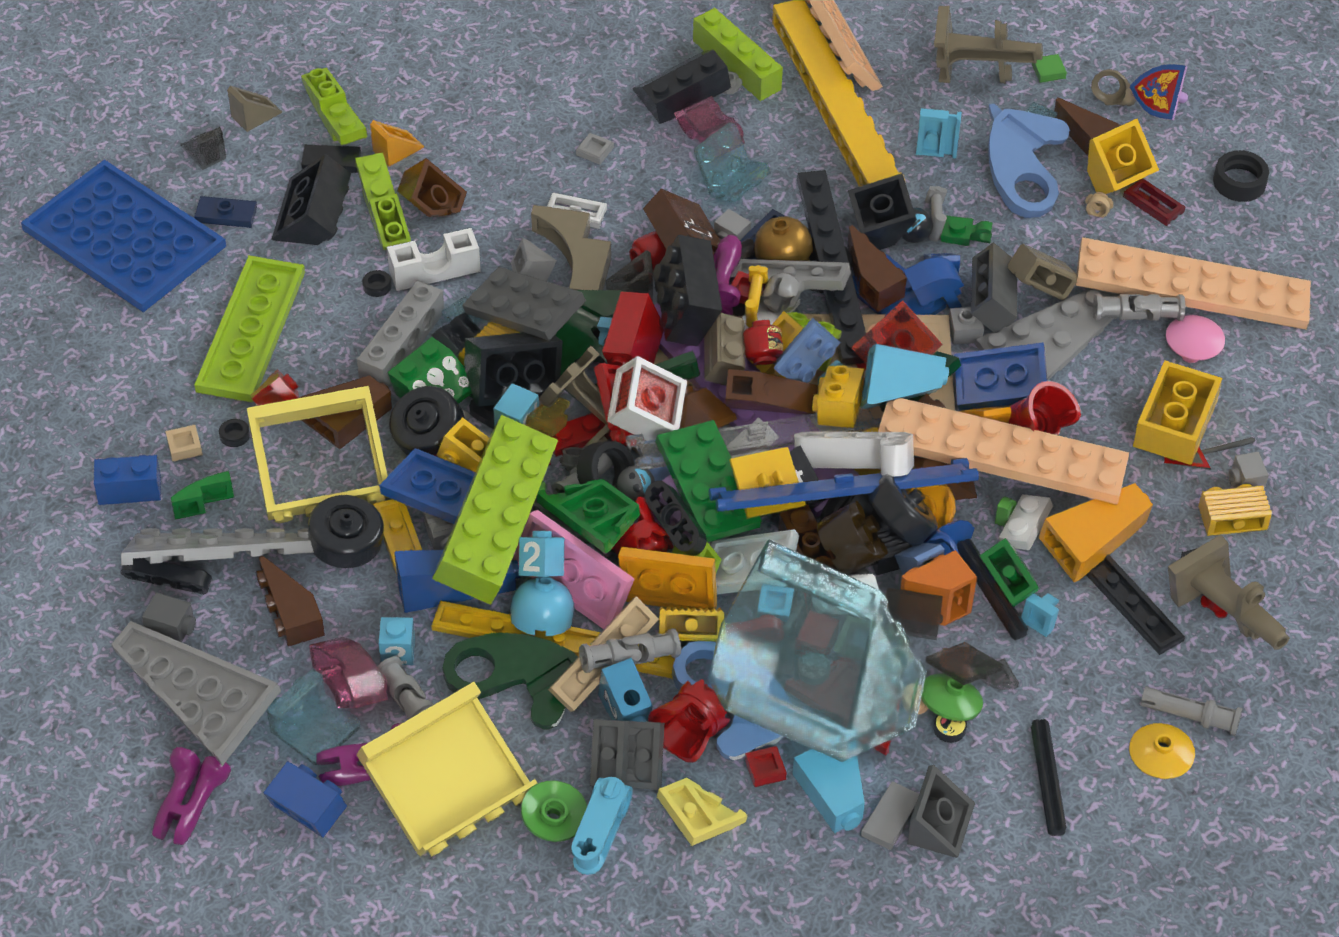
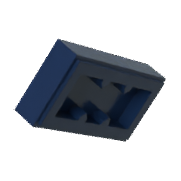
M200 196L194 218L203 224L252 228L257 210V202Z

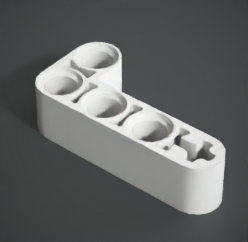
M800 432L794 434V448L801 445L812 468L881 469V475L888 474L895 477L909 474L914 466L913 434Z

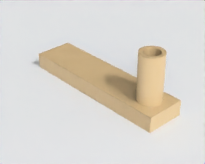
M636 596L589 646L605 644L609 639H623L624 637L647 633L659 618ZM578 657L548 690L570 712H573L600 684L601 670L608 666L594 668L590 673H585Z

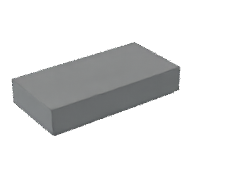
M892 781L863 827L861 836L891 850L913 814L919 793Z

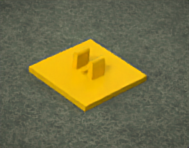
M788 447L735 457L729 460L738 490L799 483ZM805 501L744 508L748 519L804 507L806 504Z

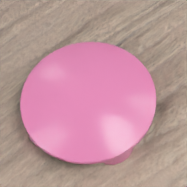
M1186 315L1183 321H1178L1177 319L1172 321L1166 330V341L1169 347L1188 363L1213 358L1224 348L1225 336L1222 329L1214 321L1206 317Z

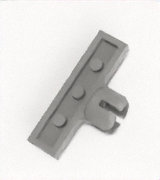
M740 259L738 266L730 277V281L732 284L738 271L749 274L750 266L760 265L767 267L768 283H766L762 296H765L764 304L776 313L780 312L784 304L783 311L787 313L794 309L801 292L804 290H844L851 270L849 263Z

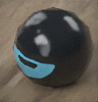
M914 207L917 220L902 238L907 242L919 243L926 240L932 233L933 220L924 209Z

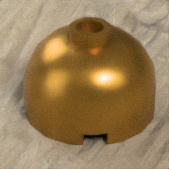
M792 217L770 219L761 226L756 234L755 255L757 260L810 261L809 256L811 253L813 254V243L809 231L798 219Z

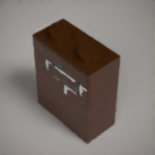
M660 189L643 208L666 250L669 245H672L678 235L711 240L713 254L716 252L721 240L699 204Z

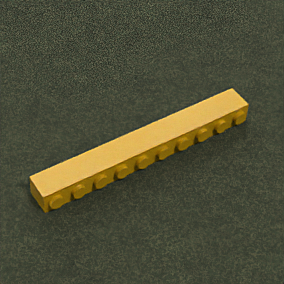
M792 0L774 4L772 24L858 186L860 187L901 174L902 172H898L895 167L893 155L885 149L882 135L877 134L872 117L866 114L862 98L857 97L854 92L852 80L847 79L844 70L839 64L840 61L836 59L835 53L829 46L830 43L827 42L825 35L819 28L821 25L817 24L805 0Z

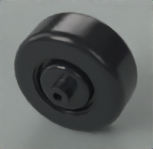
M422 386L409 391L399 399L391 412L389 429L393 440L406 455H409L415 448L435 455L438 453L444 436L462 417L464 419L465 417L462 408L449 392L436 386Z
M888 474L884 475L879 480L880 485L872 493L867 494L869 503L882 519L880 521L881 526L888 532L892 530L911 545H921L938 527L934 514L923 501L925 499L924 494L918 488L914 490L911 488L900 489L895 483L894 477Z
M338 495L323 500L312 510L308 521V539L311 541L313 554L322 562L337 568H355L370 562L381 549L384 532L383 519L378 509L367 500L352 495Z

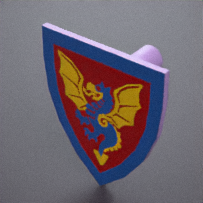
M1177 64L1161 65L1140 75L1130 85L1135 99L1146 112L1162 119L1174 120L1178 102L1185 103L1188 100V95L1181 91L1187 66Z

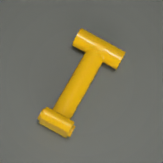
M760 265L749 267V282H751L748 300L745 302L746 325L748 327H752V322L758 320L757 313L762 285L768 283V268Z

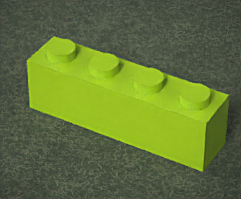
M715 7L693 18V42L704 51L714 50L727 65L728 71L736 73L742 79V85L759 101L782 90L783 67Z

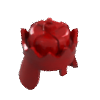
M1044 381L1037 384L1027 398L1009 406L1011 407V415L1008 424L1059 436L1062 427L1073 425L1080 419L1081 410L1076 398L1065 386L1053 381Z
M638 497L635 502L639 504V520L630 526L611 549L612 552L617 554L618 559L621 547L667 552L668 549L674 548L666 531L659 523L655 522L645 498Z
M703 679L693 685L687 681L672 701L650 712L648 722L665 723L663 748L683 761L693 763L703 754L709 738L729 723L730 719L725 717L730 708V704L725 702L717 690L708 687Z

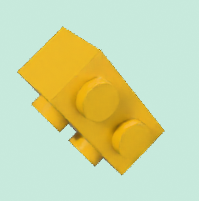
M844 365L828 366L825 377H820L818 394H814L812 410L817 413L818 425L854 428L860 410L864 385V369L850 368Z
M462 417L444 436L437 456L476 472L489 437Z

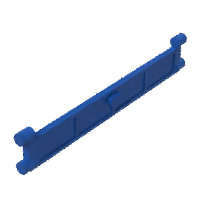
M962 458L951 460V465L911 469L909 474L895 476L894 480L900 489L978 481L979 473L977 468L969 469L968 459ZM852 473L834 475V479L726 491L725 487L709 488L710 501L716 500L717 512L868 494L872 493L880 485L879 480L883 475L877 473L854 476Z

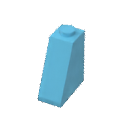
M875 344L869 349L860 408L869 409L885 405L887 401L898 398L910 399L936 392L942 388V385H946L948 380L949 368L945 367L946 358Z
M849 730L794 757L793 776L834 833L843 829L846 831L854 829L860 824L864 814L865 801L853 733Z

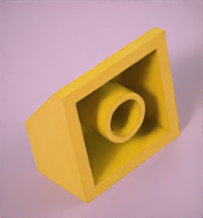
M1138 119L1127 122L1090 140L1087 172L1096 192L1108 194L1159 171Z

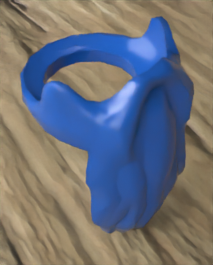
M957 520L938 528L924 543L941 544L944 548V555L955 550L958 552V542L971 539L975 528L969 521Z

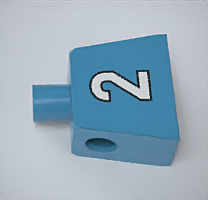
M632 658L603 668L601 670L598 696L611 720L648 722V716L652 711V703Z

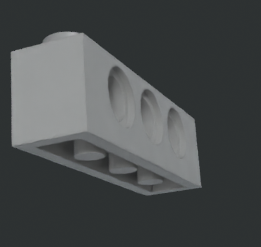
M416 281L357 358L359 378L370 375L378 382H383L388 387L390 386L391 381L387 372L420 346L445 313L443 290L421 281Z

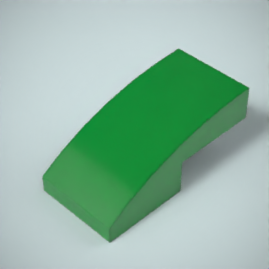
M229 471L198 480L173 495L171 502L175 520L205 514L204 504L234 498Z

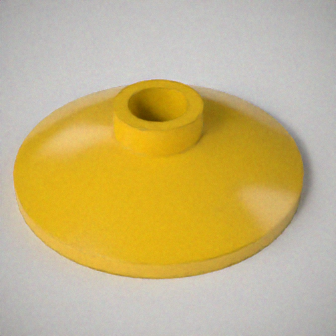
M1153 723L1143 726L1134 733L1129 745L1130 756L1134 764L1142 772L1155 778L1171 779L1179 777L1191 768L1195 759V748L1191 739L1182 730L1169 724ZM1158 743H1165L1169 747H1162Z

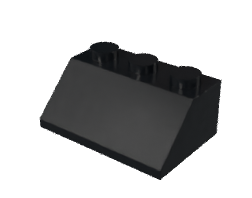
M707 50L634 87L633 91L658 123L662 124L729 90L731 84L727 65L714 50Z
M325 154L289 179L272 240L319 245L325 240H331L338 230L336 225L343 211L342 204L349 190L348 183L351 173Z
M524 332L465 338L464 368L475 404L478 407L496 405L512 383L538 394L540 398L545 390L561 376L563 341L555 335L548 341Z

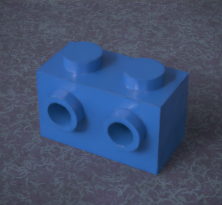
M157 455L94 459V487L98 504L106 505L161 500V474Z
M287 761L263 793L274 807L324 838L347 807L341 797L342 790L329 780L322 783L316 779L317 775L307 766L301 764L297 767Z

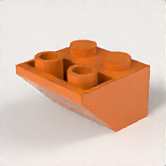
M956 550L946 555H939L931 562L919 568H911L902 575L898 613L903 617L944 626L972 612L977 576Z

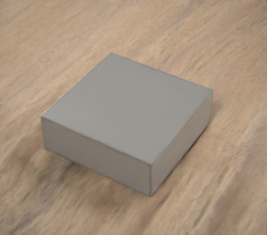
M589 133L576 149V155L601 165L613 150L614 142Z

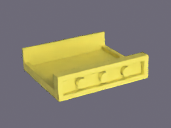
M475 682L362 746L356 754L420 857L429 852L431 857L440 853L449 846L446 841L455 835L460 840L477 829L474 824L484 818L488 823L505 812L502 807L513 801L515 806L521 804L527 791L537 784L535 779L531 782L528 780L477 698L481 692Z

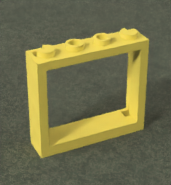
M369 386L247 408L268 521L275 519L276 523H285L293 520V516L306 514V517H310L312 510L320 502L338 495L357 496L367 500L372 505L385 501V498H389L380 493L379 485L388 475ZM362 409L378 485L275 505L260 427Z

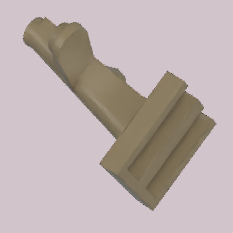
M950 6L938 7L934 47H938L936 62L937 68H940L939 82L950 83L952 64L955 61L979 60L998 61L1000 83L1006 84V81H1012V65L1006 64V62L1037 63V60L1043 59L1042 43L1007 40V23L1002 24V21L995 20V38L953 33Z
M592 346L585 351L576 363L571 364L555 383L553 382L539 398V401L547 408L558 396L567 390L605 424L585 447L592 443L608 441L604 435L609 431L599 388L585 373V370L600 355ZM634 435L635 442L630 444L631 448L640 457H644L655 446L653 443Z
M1221 534L1168 566L1171 599L1178 607L1203 594L1235 618L1240 633L1244 636L1251 637L1253 640L1261 637L1274 650H1279L1288 643L1290 637L1286 634V628L1259 605L1265 597L1264 586L1255 581L1247 584L1242 589L1230 578L1229 543Z

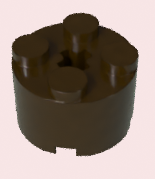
M857 500L826 516L817 524L819 538L825 551L831 549L836 557L832 560L833 564L845 576L854 574L888 555L885 544L877 535V532L880 531L877 520L872 514L866 516Z

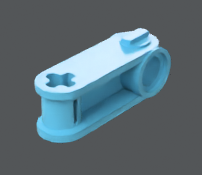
M616 777L598 778L589 804L571 846L574 856L573 864L575 869L582 874H595L602 868L621 821L630 806L633 788L625 785Z

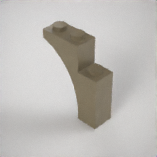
M533 205L531 212L532 231L551 241L566 257L572 271L569 288L573 290H603L611 263V242L588 238L590 233V213Z

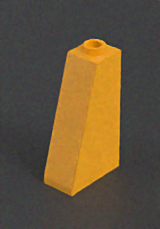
M1134 483L1121 488L1118 504L1093 499L1045 518L1039 539L1072 581L1077 582L1147 522L1153 504L1149 497Z

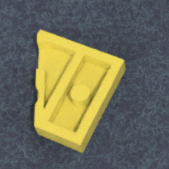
M688 778L658 789V800L691 846L732 830L747 820V814L741 809L737 813L721 804L722 798L712 792L703 790L700 785Z

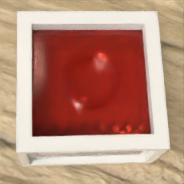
M638 356L616 370L607 422L657 445L655 442L657 435L678 430L680 427L687 381Z

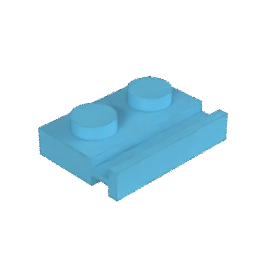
M921 108L916 155L944 157V154L952 155V158H956L962 112H957V115L949 114V111Z

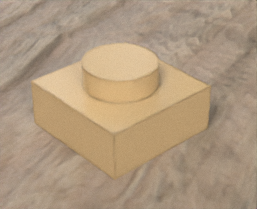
M196 425L165 431L172 461L203 455Z

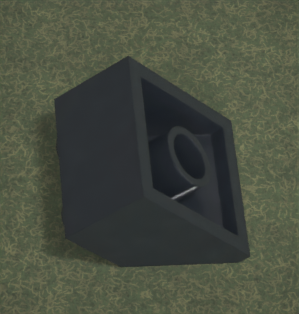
M903 173L848 190L859 231L864 233L878 250L894 246L917 220Z

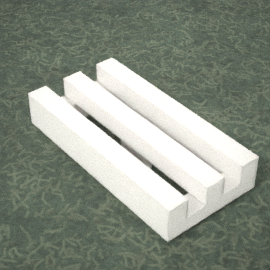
M552 193L547 207L590 213V227L599 229L604 213L607 210V203ZM555 203L564 204V205H569L570 208H569V207H564V206L555 205ZM581 208L589 209V210H594V211H598V212H597V213H594V212L584 211V210H581Z

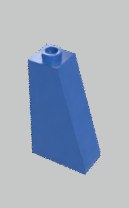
M444 550L394 552L398 589L404 613L437 607L440 601L457 603L476 599L432 579ZM511 560L503 584L497 594L516 590L515 579L520 578L517 560Z

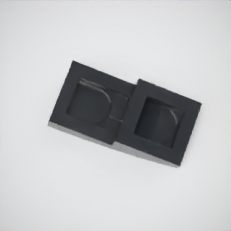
M464 312L456 316L448 324L440 327L431 336L457 355L465 348V338L476 337L477 333H480L481 330L469 315Z

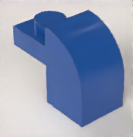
M941 257L930 258L904 270L922 307L941 297H944L950 309L962 307L957 296L962 294L959 288L963 287L964 284L950 260Z

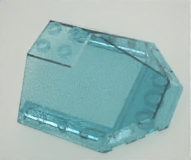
M769 539L721 623L707 679L725 711L844 762L915 728L927 670L921 659L917 661L908 646L911 641L899 619L894 620L886 605L889 601L884 592Z

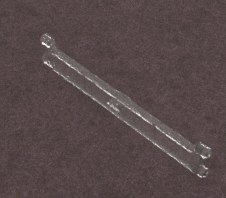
M860 408L854 428L818 425L816 413L718 430L732 456L793 446L794 434L800 432H862L871 427H880L882 418L874 419L869 409ZM642 433L626 436L627 447H637L640 457L635 459L636 466L639 469L646 470L666 467L665 461L655 442L656 439L644 441Z

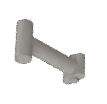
M930 186L925 199L927 203L931 204V218L933 220V229L929 236L931 241H938L940 239L947 219L946 215L943 214L942 208L947 189L940 186Z

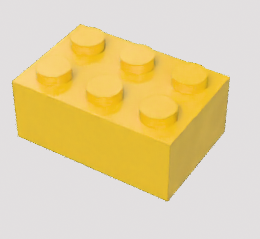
M1164 360L1138 420L1133 447L1192 465L1217 404L1223 378Z

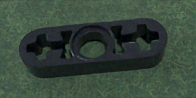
M663 481L651 483L645 492V501L677 549L690 556L701 553L707 543L706 534L672 486ZM661 492L663 499L668 503L667 505H664L663 503L659 502V494ZM680 510V521L676 525L671 526L670 518L672 514ZM685 531L692 534L691 539L693 542L688 545L690 543L688 537L683 533Z
M133 558V565H122L120 571L128 579L156 585L169 584L171 588L203 595L208 593L212 581V576L205 571L167 562L150 564L146 558Z

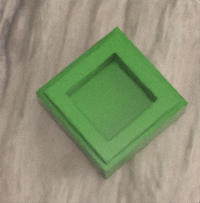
M1059 54L1043 56L1042 60L1032 63L1040 83L1066 79L1067 71Z

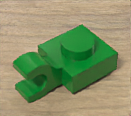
M946 215L947 219L941 234V242L969 246L970 240L984 243L991 242L992 222L981 221L973 225L974 219Z

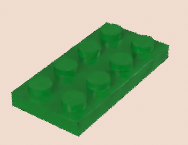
M714 420L657 435L655 442L683 502L705 532L707 542L760 528L762 522L760 516L747 519L744 508L717 512L716 500L710 501L709 488L725 487L726 491L738 490L729 461L732 457Z

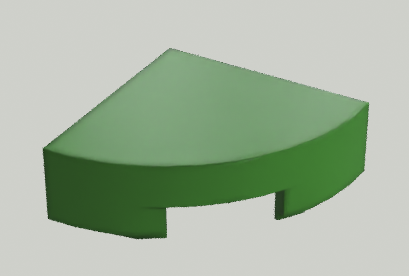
M1006 496L1000 500L997 505L995 524L1005 527L1017 505V501Z

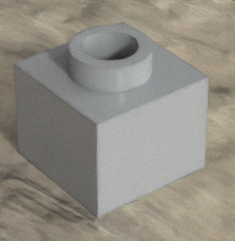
M728 209L714 222V230L720 240L728 235H734L741 240L751 230V222Z
M971 307L950 309L949 324L953 345L975 343L977 338L983 336V323L971 314Z
M1259 452L1235 455L1233 466L1229 469L1230 484L1233 487H1238L1242 484H1250L1252 486L1263 485L1265 490L1269 475Z

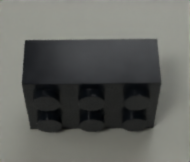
M678 235L672 245L667 247L665 256L660 264L655 266L653 272V279L657 283L658 290L657 303L661 309L660 325L664 329L665 341L699 346L722 312L711 240Z

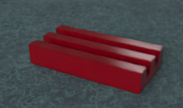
M1143 178L1135 182L1123 193L1125 199L1165 226H1168L1179 214L1182 215L1185 212L1186 207ZM1139 188H1142L1151 195L1148 196L1147 194L1139 190ZM1159 201H1161L1173 210H1169L1168 208L1160 204Z

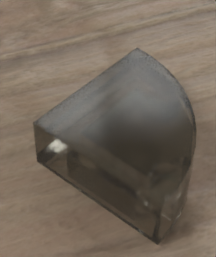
M1005 658L975 669L976 676L990 687L1011 690L1019 686V682Z

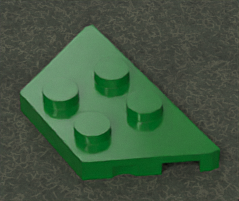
M604 479L588 481L584 484L564 486V493L547 495L545 489L539 490L536 496L537 503L605 554L614 547L640 516L639 504Z

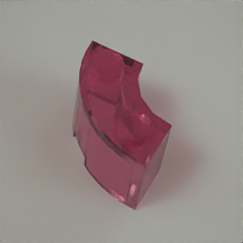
M712 96L674 113L684 133L690 139L696 138L704 146L701 148V151L708 156L716 157L745 144L741 126L735 121L734 117H728L721 111L718 103L714 101Z
M340 637L309 645L314 677L322 679L329 686L335 697L337 708H358L388 700L386 678L379 672L373 659L360 643L346 637Z

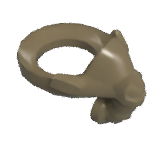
M1106 69L1094 76L1091 84L1092 92L1105 105H1134L1136 99L1130 89V83L1120 72ZM1104 76H1113L1119 81L1120 88L1113 94L1103 93L1098 86L1099 80Z

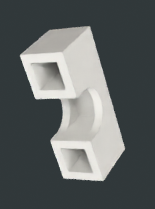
M472 228L443 234L444 243L442 247L429 254L420 253L415 241L387 247L389 272L396 291L412 288L417 280L430 284L481 272L479 246Z

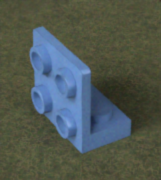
M812 318L783 351L782 356L777 358V362L774 363V369L785 378L808 383L814 378L817 369L824 361L834 355L837 346L841 342L817 320Z

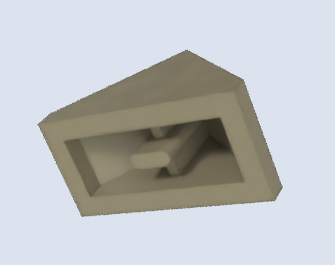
M230 86L227 90L231 117L247 132L282 113L266 96L234 86Z

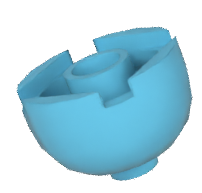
M537 577L525 581L518 587L512 598L510 607L511 623L518 630L530 635H535V630L546 631L545 636L564 633L571 628L574 617V602L569 589L551 577Z

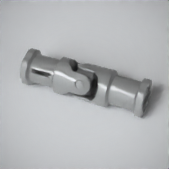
M1095 294L1093 298V318L1100 320L1101 317H1118L1119 320L1146 319L1151 321H1158L1159 318H1176L1178 321H1183L1185 317V297L1183 294H1178L1177 297H1160L1158 294H1150L1148 296L1120 294L1118 297H1101L1100 294Z
M674 628L669 629L667 633L650 635L649 633L624 637L623 639H609L605 644L589 646L586 643L581 644L579 647V658L585 673H590L594 668L611 666L629 658H632L634 664L652 662L657 657L671 655L673 658H676L681 654L679 635Z
M392 656L383 660L377 666L376 676L380 680L385 681L390 688L389 694L401 710L405 712L409 720L434 704L430 700H426V695L418 682L403 669L402 660L398 656Z

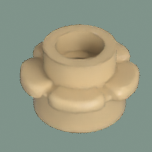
M1096 192L1094 195L1089 194L1086 197V211L1089 215L1104 218L1110 212V209L1113 208L1112 199L1108 198L1105 193Z

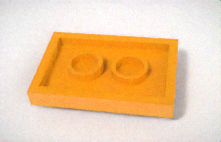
M621 547L619 552V568L635 578L625 602H630L637 596L645 605L670 606L671 608L676 606L678 609L681 606L684 609L686 607L690 609L702 607L703 610L706 607L710 610L713 607L717 608L715 559Z

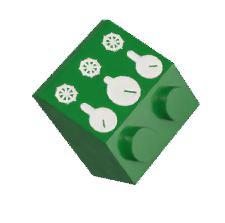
M433 337L387 372L395 394L399 398L409 391L422 386L440 387L449 392L458 404L472 394L462 363L452 350Z

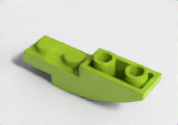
M327 67L313 69L310 73L301 75L308 96L333 141H339L342 146L368 137L366 127L347 103L344 90Z
M383 152L355 158L363 197L383 250H387V247L411 242L397 193L395 194Z

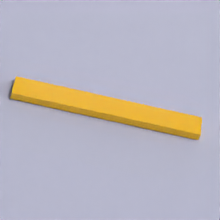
M446 601L439 602L431 625L432 631L467 638L490 633L530 635L518 630L511 623V614ZM571 626L567 631L558 635L545 636L546 631L535 630V635L531 636L552 641L579 656L581 644L587 643L590 645L601 632ZM671 655L657 657L652 662L635 664L638 672L673 679L672 669L675 658Z

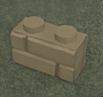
M1024 243L1019 246L1008 263L1007 268L1021 282L1029 286L1032 285L1034 288L1060 300H1065L1077 283L1078 275L1065 262Z
M720 313L705 335L704 379L706 381L726 386L728 369L745 370L743 318Z

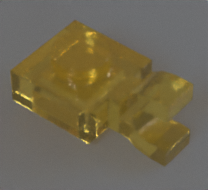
M559 397L550 408L541 404L527 415L525 425L553 437L566 426L568 415H565L564 412L569 408L570 401Z

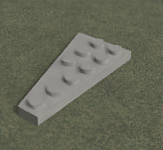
M1090 288L1013 322L1010 326L1002 328L997 333L991 332L977 338L975 346L979 350L1044 342L1048 381L1087 347L1088 343L1095 336L1102 333L1112 320L1118 318L1101 317L1100 320H1095L1093 318L1094 295L1118 297L1120 294Z
M147 528L140 530V533H137L121 552V566L133 565V558H146L152 564L170 560L171 556H178L180 561L234 558V554L240 551H246L251 557L263 556V554L270 553L271 549H277V553L283 555L314 553L311 541L308 539V528L299 529L298 533H285V529L280 528L268 529L266 533H254V530L249 528L236 529L235 533H222V529L218 528L205 529L203 533H191V529L187 528L173 529L172 533H160L159 529Z
M132 621L128 623L111 644L121 659L222 766L281 692L278 683Z

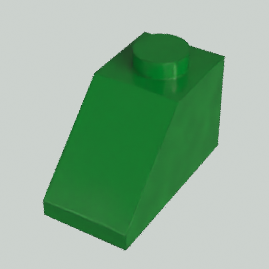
M1006 538L980 555L1013 607L1040 590L1032 573Z

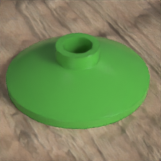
M943 673L933 674L925 678L920 686V697L923 703L932 712L943 718L953 721H968L977 717L982 710L983 699L980 692L971 683L958 676Z
M554 780L544 781L531 787L525 794L521 804V816L525 826L535 836L546 841L561 842L575 837L586 811L587 803L582 794L570 784ZM550 813H554L558 815L559 818L552 819L547 815Z

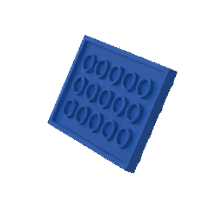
M105 159L21 222L24 232L142 312H145L226 247L225 238Z

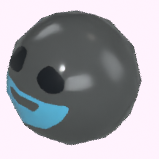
M629 466L619 475L616 482L617 489L635 502L640 496L645 498V492L648 486L655 482V478L650 470L643 466Z

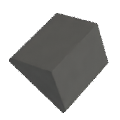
M934 764L928 766L911 817L907 844L957 858L975 802Z

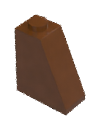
M370 375L299 397L304 398L369 386L376 421L392 409V394L389 387L383 382H378ZM362 409L302 420L339 450L366 430Z

